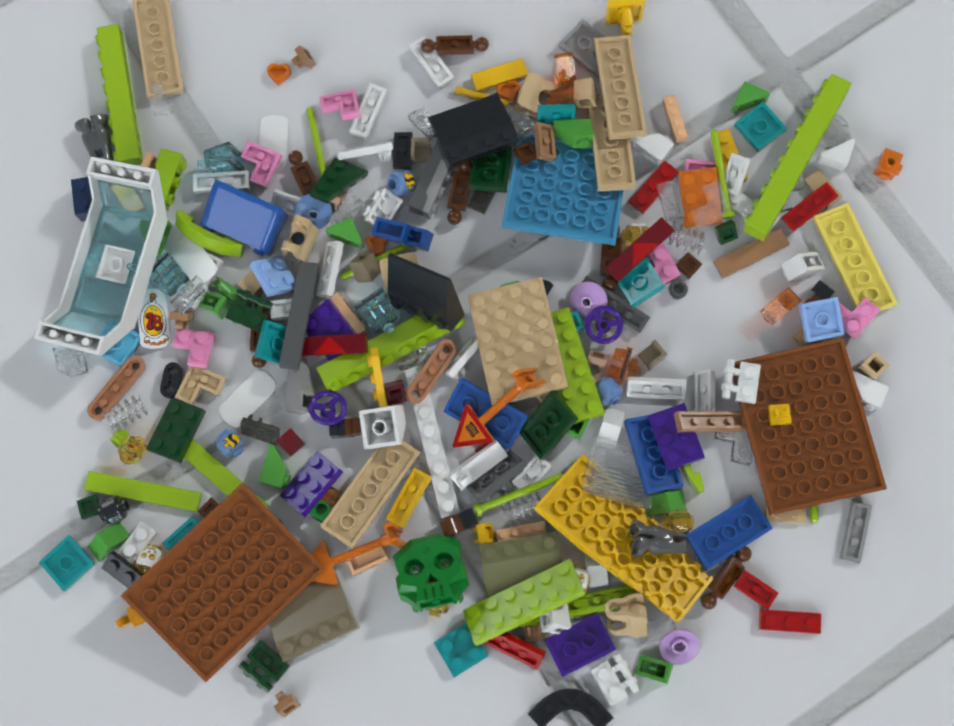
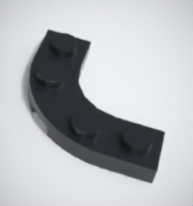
M571 688L560 689L550 693L527 713L538 726H546L556 715L566 710L580 712L593 726H606L614 718L595 697L582 690Z

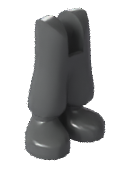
M95 114L90 116V120L88 118L78 120L74 124L75 129L78 132H82V141L90 157L100 158L104 156L106 160L114 161L109 132L104 128L108 124V115Z
M639 520L632 521L629 534L631 538H634L631 545V555L633 557H641L646 550L653 555L687 553L686 544L673 543L686 540L685 533L668 530L656 525L646 526Z

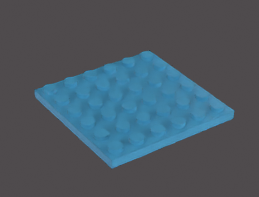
M520 132L517 146L530 141L536 150L535 134ZM555 138L556 160L553 162L537 159L521 166L515 156L502 228L615 246L624 190L598 192L593 146L592 148L573 149Z

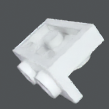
M386 188L376 190L371 197L373 201L370 206L367 205L362 211L363 217L361 220L363 222L367 221L372 226L375 224L376 217L391 220L403 200Z

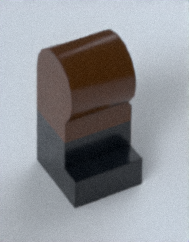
M819 280L811 289L815 294L804 303L830 298L835 291Z
M360 418L343 419L335 425H330V437L337 439L362 436Z
M471 507L439 524L444 536L451 537L474 528L479 523Z

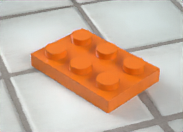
M712 167L678 172L684 229L722 224L717 168Z

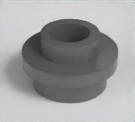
M675 280L669 286V294L675 299L684 298L688 292L686 283L681 280ZM676 287L681 289L680 293L675 292Z

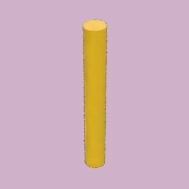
M456 86L454 91L455 94L477 100L490 96ZM500 98L504 107H507L509 100Z

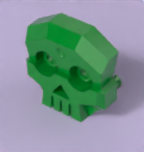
M440 534L429 535L409 540L392 556L398 571L396 584L400 600L410 604L414 612L419 613L418 611L422 612L424 609L451 603L457 604L458 600L459 603L463 601L464 596L462 593L469 585L465 563L462 562L460 541ZM443 564H448L447 567H442Z

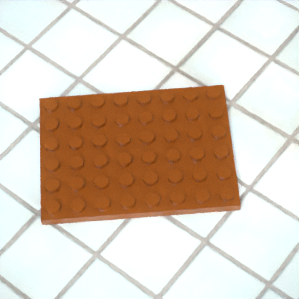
M843 338L735 362L734 367L739 369L740 362L761 365L756 403L739 402L769 516L887 489ZM733 376L734 386H737L738 376ZM789 404L792 423L789 425L770 426L768 406Z
M242 482L121 594V597L207 682L325 568Z

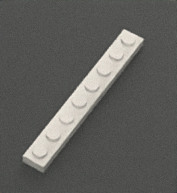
M423 365L404 370L408 387ZM412 392L414 397H418L416 392ZM429 392L421 403L413 404L432 477L441 519L459 514L460 510L452 478L449 475L450 470Z

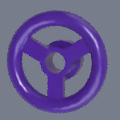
M599 306L587 315L585 330L589 338L594 342L609 344L621 335L623 320L615 309L608 306ZM599 312H609L616 320L609 321L607 318H602ZM593 317L597 321V336L593 334L590 326ZM601 322L607 323L606 329L600 327ZM617 326L616 332L611 337L602 338L603 334L607 333L611 327Z
M325 390L318 392L311 398L308 409L314 421L321 425L330 426L344 419L347 413V403L341 394ZM321 397H333L329 402H325L324 404L316 403V401ZM339 401L342 410L339 416L335 417V404ZM315 410H320L321 418L315 413Z

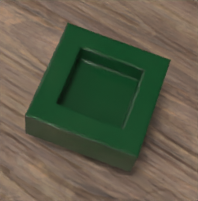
M732 219L714 226L720 245L738 239L736 225Z
M98 495L77 500L82 520L99 515L98 507H100Z

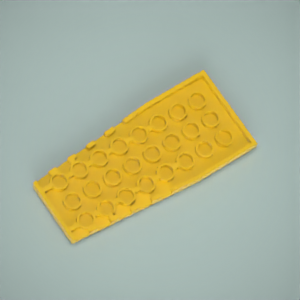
M582 454L538 502L534 510L581 551L637 593L643 594L645 599L673 620L679 622L711 583L713 577H709L701 569L702 566L697 561L694 562L687 554L653 555L646 550L641 557H633L631 555V545L634 538H631L629 534L632 521L639 520L646 526H658L659 523L654 518L650 519L644 513L645 509L641 505L591 491V489L636 501L632 498L592 487V485L631 496L629 493L593 483V481L623 489L619 486L595 480L594 477L616 483L615 481L595 476L596 473L609 477L608 475L595 472V470H602L596 468V465Z

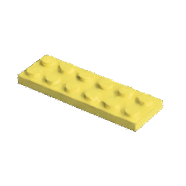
M849 203L814 216L812 218L854 307L856 308L864 298H867L880 308V312L896 306L898 303Z

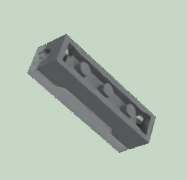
M437 141L408 204L410 212L428 219L431 218L432 214L435 215L439 205L437 204L439 197L442 198L446 190L444 187L446 181L449 182L453 174L452 168L449 170L446 168Z

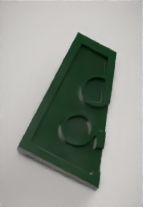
M335 157L310 191V197L329 203L342 194L343 190L348 186L352 187L356 184L357 180L367 177L368 170Z

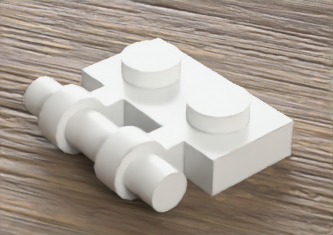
M728 359L727 365L724 367L725 380L721 387L723 391L722 398L730 399V394L736 393L735 401L755 404L761 365L740 362L739 369L734 367L735 360ZM733 376H738L737 386L732 385Z
M620 653L613 657L616 665L613 667L606 660L590 670L610 706L628 697L624 690L625 688L630 687L633 693L640 690L636 683L638 681L637 678L632 676L627 667L626 659L623 660ZM619 670L625 678V681L620 683L615 674Z

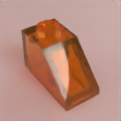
M572 51L554 55L553 75L556 84L559 86V91H570L574 88L576 73Z
M574 83L551 90V97H547V105L573 104Z
M788 287L764 307L760 313L768 323L774 326L802 300Z

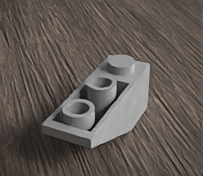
M302 357L299 370L288 369L285 412L298 415L309 414V402L316 394L307 359Z

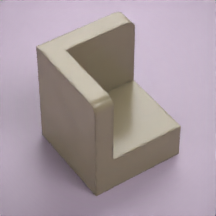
M411 138L412 163H427L431 155L430 138Z
M373 252L358 253L349 262L357 282H372L381 273Z
M656 340L652 341L650 346L638 354V357L649 370L653 369L667 356V353Z

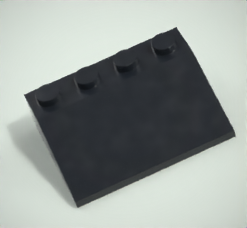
M498 93L428 117L447 170L517 146L519 142L514 124Z
M392 253L388 255L387 294L391 300V305L396 309L406 311L411 316L416 315L427 323L436 324L440 329H447L452 332L465 314L451 278Z

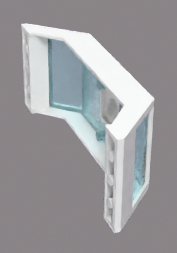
M91 157L85 175L89 179L92 202L59 307L43 321L39 320L34 339L102 356L135 328L168 218L158 170Z

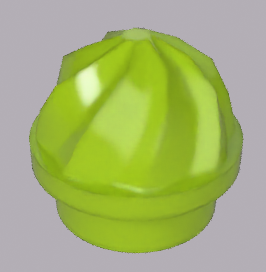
M120 429L112 433L113 436L110 438V441L118 449L121 450L123 447L128 446L130 442L128 431Z

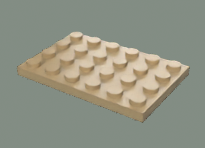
M542 277L467 295L492 406L515 386L517 381L512 374L518 369L535 367L537 371L534 373V376L537 380H545L546 384L541 388L520 392L510 402L547 394L551 390L559 391L569 388Z

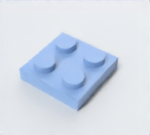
M282 256L257 260L250 264L267 297L294 291L296 280Z
M838 297L798 304L805 342L845 335Z

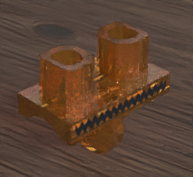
M627 347L626 350L621 348L615 349L612 359L621 361L622 364L621 367L610 365L607 376L616 379L618 384L622 383L626 370H628L627 377H633L634 373H640L641 368L636 366L637 359L633 358L631 364H628L633 348Z

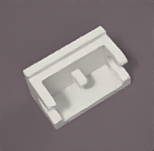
M567 603L539 616L543 633L560 634L559 628L567 630L571 628Z

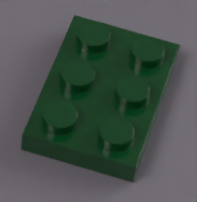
M512 147L474 160L472 162L469 190L507 193Z
M551 390L526 421L520 431V435L538 458L545 460L579 418L557 391Z
M171 397L146 450L181 464L206 411Z

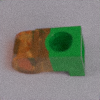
M331 486L310 511V517L323 523L339 501L342 491Z

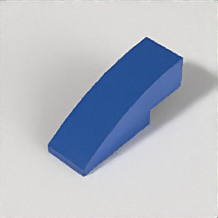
M376 217L371 233L375 237L426 252L429 251L434 236L433 233L426 229Z

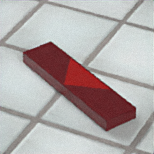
M661 217L612 261L605 270L619 283L672 235L675 230Z
M367 334L305 337L302 356L368 353Z

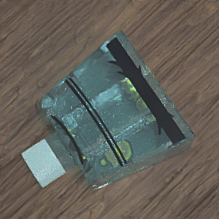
M230 142L205 149L203 152L204 159L197 160L199 171L208 169L212 173L245 170L244 161L241 159L242 153Z
M166 251L154 263L149 284L170 297L176 292L184 295L189 289L185 284L189 277L176 259Z
M383 287L352 307L358 317L375 333L384 330L387 334L394 331L395 326L393 322L398 317Z

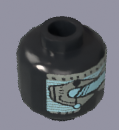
M116 495L101 501L100 507H98V514L103 522L106 521L109 524H113L125 519L130 507L126 499L123 500L120 496Z

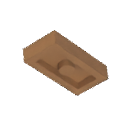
M537 122L534 124L536 159L553 162L556 160L554 126Z

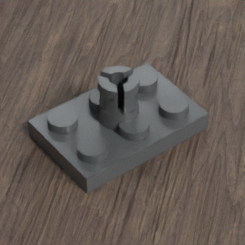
M512 450L506 452L508 456L466 487L480 503L489 500L497 490L501 496L515 491L514 486L510 484L509 480L514 476L520 475L527 465Z

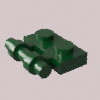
M238 288L235 295L242 298L241 302L232 301L225 318L260 333L263 320H267L269 317L262 313L264 308L271 310L274 303L267 301V298L263 296L260 298L251 294L249 290L244 291ZM248 301L258 305L256 310L246 306Z
M259 640L247 655L252 660L250 665L242 661L238 666L244 671L243 674L247 678H252L257 683L256 686L260 689L263 688L267 693L273 689V686L268 682L269 679L272 678L275 682H278L291 667L287 662H283L282 658L262 640ZM257 666L265 672L263 677L255 671Z

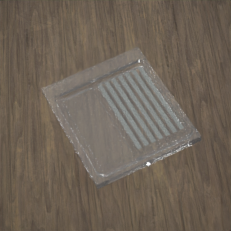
M594 435L582 490L598 497L650 510L653 494L645 495L631 446Z

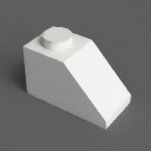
M660 133L631 139V148L658 167L669 156L674 147L673 141L668 136H663Z
M818 252L799 253L781 264L783 274L789 281L799 280L825 269Z
M853 371L863 408L867 411L880 409L889 386Z

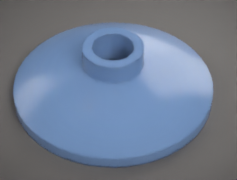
M307 194L297 201L294 213L310 219L320 229L329 223L332 216V208L330 203L322 202ZM316 212L317 215L313 217L310 213Z

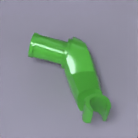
M215 276L219 283L216 285L211 282V285L217 288L231 302L236 301L240 303L242 298L235 295L237 288L222 278ZM248 301L246 306L251 307V302Z

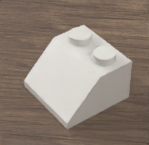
M403 404L359 411L364 450L402 444L406 427Z

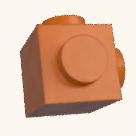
M885 148L880 154L873 174L882 180L891 181L902 170L903 165H900L903 154Z

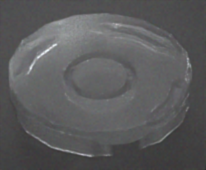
M835 115L820 141L819 147L829 150L846 142L849 136V126L842 116Z

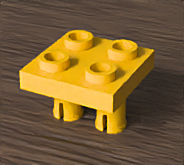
M645 0L607 1L606 25L620 23L621 36H632L631 28L634 27L633 22L642 21Z

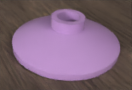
M583 282L573 289L570 296V304L574 312L578 311L579 316L586 319L589 312L594 308L607 306L608 298L605 290L599 284ZM589 299L590 305H586L584 300Z
M686 629L670 631L662 638L659 645L661 656L667 662L673 664L689 662L697 655L700 648L697 636Z

